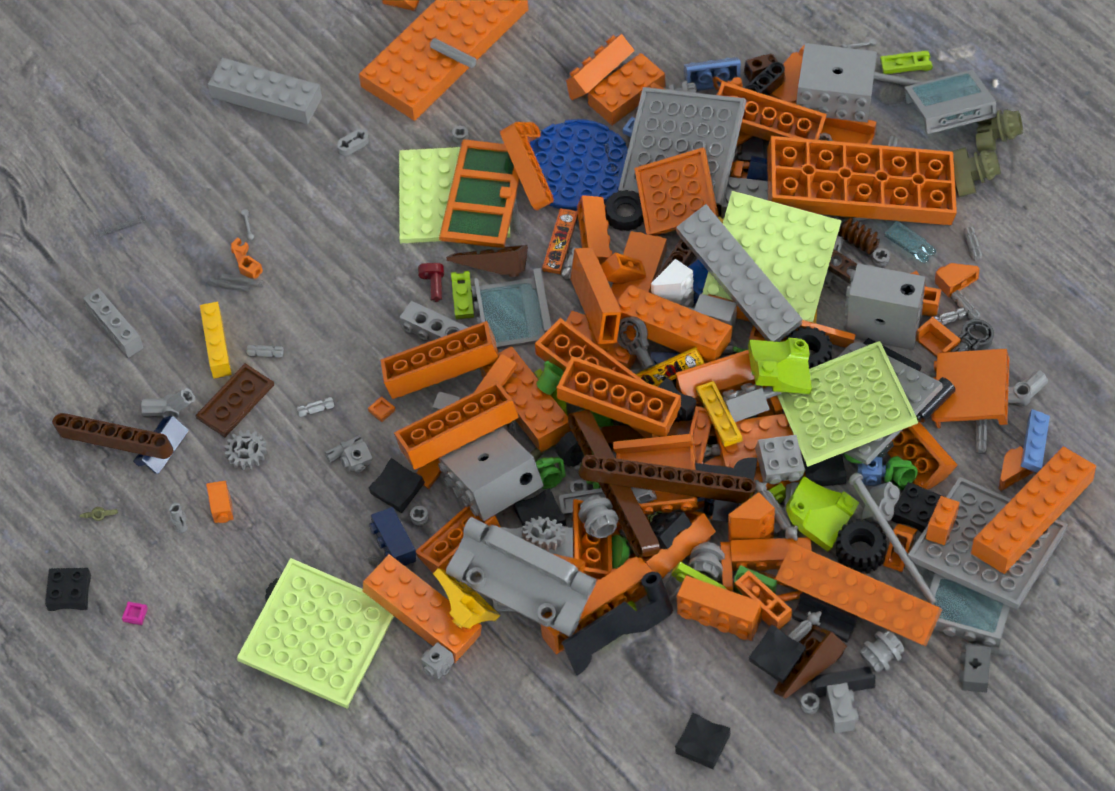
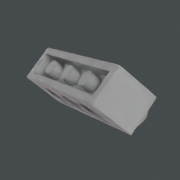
M99 288L83 298L88 312L127 358L143 349L139 334Z
M413 301L409 303L399 317L401 328L404 331L412 332L421 339L429 341L469 328Z

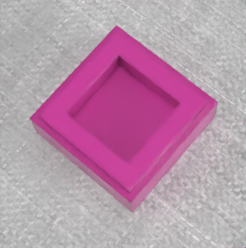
M128 601L122 621L142 625L148 609L147 605Z

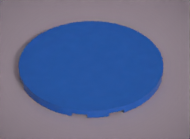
M584 119L565 120L564 123L552 124L541 130V136L530 142L553 195L554 201L549 206L557 209L577 211V205L582 195L603 197L605 204L609 196H612L614 192H618L628 148L622 137L610 130L608 126Z

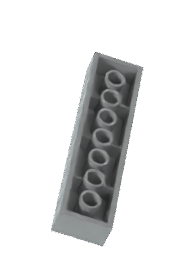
M706 204L676 227L679 237L734 303H737L739 309L766 341L780 342L793 330L802 325L800 315Z

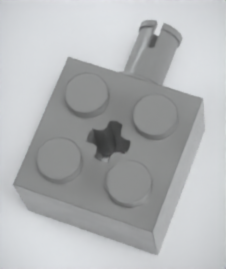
M700 294L695 308L684 306L731 325L732 337L737 324V303Z
M747 383L740 386V390L734 391V389L723 392L722 398L733 420L737 422L770 410L766 399L781 395L782 392L772 391V386L762 388L755 384Z

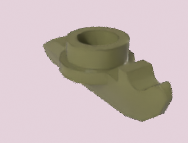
M95 507L92 512L83 513L79 517H92L96 521H101L105 516L117 514L118 510H104L102 507Z

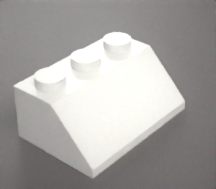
M675 259L651 283V293L674 303L692 307L694 304L693 270Z

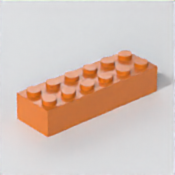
M723 81L717 94L719 96L745 98L747 102L740 132L770 141L771 136L819 140L827 115Z
M629 285L617 301L621 310L620 320L631 316L640 318L646 325L647 339L681 353L696 347L705 363L718 360L731 342V325L635 286ZM629 325L627 331L636 334L634 325Z
M485 321L386 357L380 361L384 384L391 398L395 399L447 379L455 378L469 371H474L480 367L493 364L497 361L499 355L493 332L488 322Z
M510 346L498 353V355L504 354L517 362L518 366L503 388L515 405L519 417L515 421L541 453L557 444L567 432L571 431L568 424V416L551 395L544 393L537 387L538 378L515 349ZM494 363L480 367L483 379Z
M574 356L571 357L557 386V399L660 437L668 435L681 407V395Z
M496 381L394 432L400 450L415 470L453 450L459 449L471 441H475L487 433L493 432L505 424L511 423L519 417L513 400L500 383Z
M390 554L363 581V592L432 646L438 642L452 652L454 663L460 659L481 635L482 625L479 623L473 625L470 629L458 627L452 621L454 618L449 614L451 611L449 600Z
M637 556L629 558L619 568L612 569L607 576L597 579L573 634L623 602L633 601L635 603L646 596L641 580L645 574L653 571L642 558ZM546 612L542 617L549 618L552 616V613ZM541 624L542 638L557 655L564 650L562 642L569 638V636L552 627H546Z

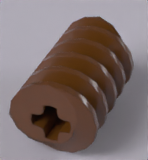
M849 218L842 225L838 236L842 237L844 241L848 240V243L854 244L856 248L860 247L862 251H866L867 254L871 255L880 242V239L877 238L878 232H874L871 235V228L865 231L866 226L864 224L859 228L860 222L856 221L852 224L853 218Z

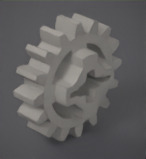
M240 430L238 436L232 434L233 440L227 439L228 445H225L226 459H228L230 465L234 463L236 469L239 466L242 467V470H245L246 466L253 469V464L259 466V460H265L264 455L267 454L266 442L263 440L262 435H257L256 431L250 434V431L247 430L243 434Z
M540 516L538 520L531 518V522L526 521L525 526L522 527V539L543 550L545 549L547 552H549L550 548L555 551L557 547H562V543L565 542V528H562L561 523L556 524L557 520L555 519L550 521L549 517L542 519Z

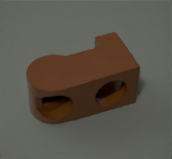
M773 54L746 60L744 74L749 82H751L770 64L778 61Z

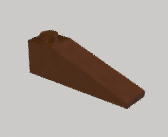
M528 245L507 246L497 250V252L493 248L480 251V254H477V251L454 253L446 258L450 262L501 275L508 274L509 277H517L526 268Z
M812 625L811 630L799 641V643L806 647L805 652L783 684L778 681L773 691L774 694L786 699L843 655L847 645L833 632Z

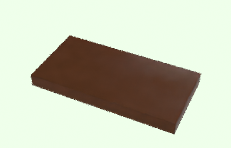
M244 363L195 415L196 419L225 438L274 386V381Z

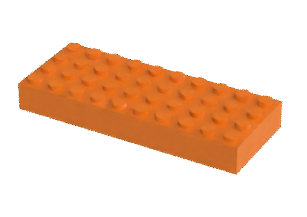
M435 0L359 73L361 87L415 121L470 68L430 47L432 39L436 38L478 60L529 10L528 0Z
M771 136L767 147L768 201L822 215L952 225L957 209L953 152Z

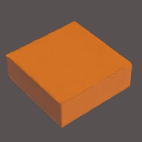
M381 396L368 407V411L379 421L383 422L395 411V407Z

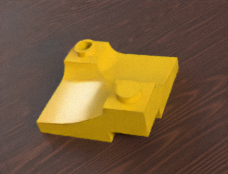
M438 568L433 573L448 596L451 605L449 614L454 618L452 621L458 627L470 629L473 625L484 621H496L501 616L477 591L446 574V570Z

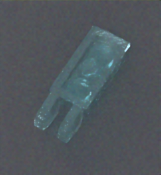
M898 221L885 232L886 238L913 256H916L923 263H927L929 257L920 250L921 248L929 255L934 256L936 254V249Z

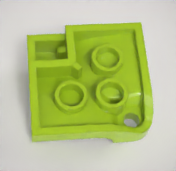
M788 338V340L783 342L749 340V358L751 373L755 377V385L772 386V391L811 393L812 386L808 365L810 353L809 346L804 340L799 338Z
M803 476L785 509L791 523L794 526L796 525L801 533L828 552L834 545L839 530H842V526L854 514L859 502L845 491L840 493L829 490Z

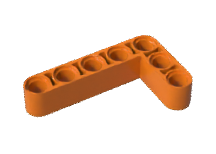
M515 122L500 131L501 138L530 204L537 211L551 204L554 201L553 195L530 145L531 141L541 136L538 126L533 122Z

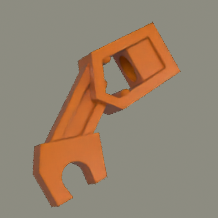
M237 237L231 244V252L236 257L240 274L250 279H257L263 272L262 265L249 255L246 256L249 249L248 243L245 242L243 246H239L241 239Z

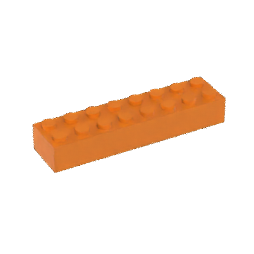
M561 318L535 342L536 355L545 362L549 361L557 365L563 371H565L571 357L574 356L645 382ZM630 426L645 438L658 437L655 434Z
M1063 446L979 532L973 540L971 554L1005 574L1091 484L1096 465Z
M792 542L775 580L925 647L942 612L940 607Z

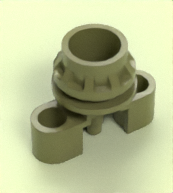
M1006 109L1003 113L1001 110H998L997 117L977 122L978 134H976V144L978 152L980 153L983 150L988 152L995 151L997 138H1001L1003 142H1006L1007 137L1009 140H1012L1017 135L1023 134V123L1019 110L1010 111Z
M966 147L950 151L953 152L954 175L960 197L976 193L974 181L980 179L982 183H985V178L990 181L996 175L1001 174L995 151L988 152L983 150L980 151L981 155L974 152V157L969 158Z

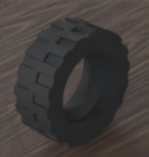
M620 190L608 197V201L605 203L606 220H608L610 226H613L614 229H619V231H630L642 225L644 218L639 193ZM623 204L632 205L635 209L634 214L627 217L619 216L616 210L618 206Z
M572 430L567 432L557 443L556 453L563 460L564 465L575 467L582 462L585 456Z

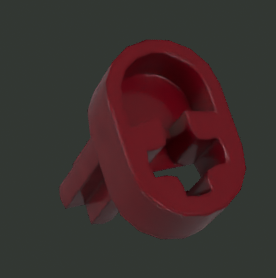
M441 263L420 264L418 266V276L421 279H430L431 300L439 302V300H442L444 265Z

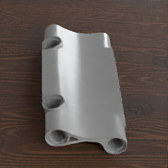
M471 517L464 527L462 541L447 566L446 574L543 626L552 627L569 637L572 636L597 580L578 571V568L573 564L495 525L490 527ZM473 577H482L479 582H472ZM545 612L552 613V616L549 618L542 617Z

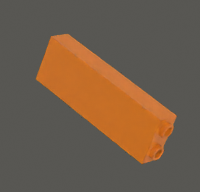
M630 232L623 255L642 261L647 276L622 284L613 283L611 290L616 301L620 299L629 285L651 293V283L659 273L667 251V239L660 236L647 235L642 232Z
M575 248L570 280L597 343H617L621 317L619 305L594 249Z

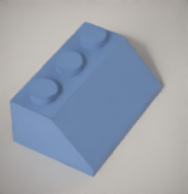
M737 57L684 64L685 81L688 83L693 82L696 85L697 91L716 89L713 86L714 76L725 82H731L735 77L741 78V62Z

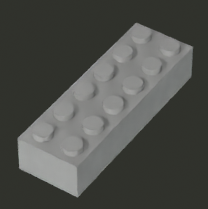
M226 58L221 59L208 83L211 98L307 125L322 99L319 84Z

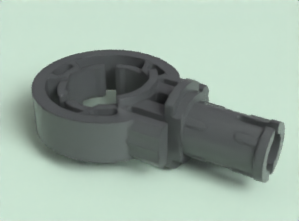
M635 316L623 318L619 324L618 343L624 349H628L630 355L637 356L643 370L650 368L654 363L647 352L649 343L647 341L646 325L640 318ZM629 325H634L636 330V337L633 341L628 339L626 333L623 334Z
M981 319L967 321L962 327L961 334L958 336L961 339L960 343L949 352L987 349L992 344L994 338L992 326ZM974 327V330L982 332L985 338L974 337L970 331Z

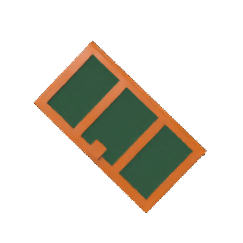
M462 140L439 240L505 248L520 181L505 144Z

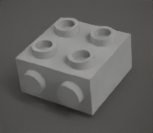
M797 435L759 439L757 441L755 450L763 482L777 484L785 480L794 482L802 478L805 468Z

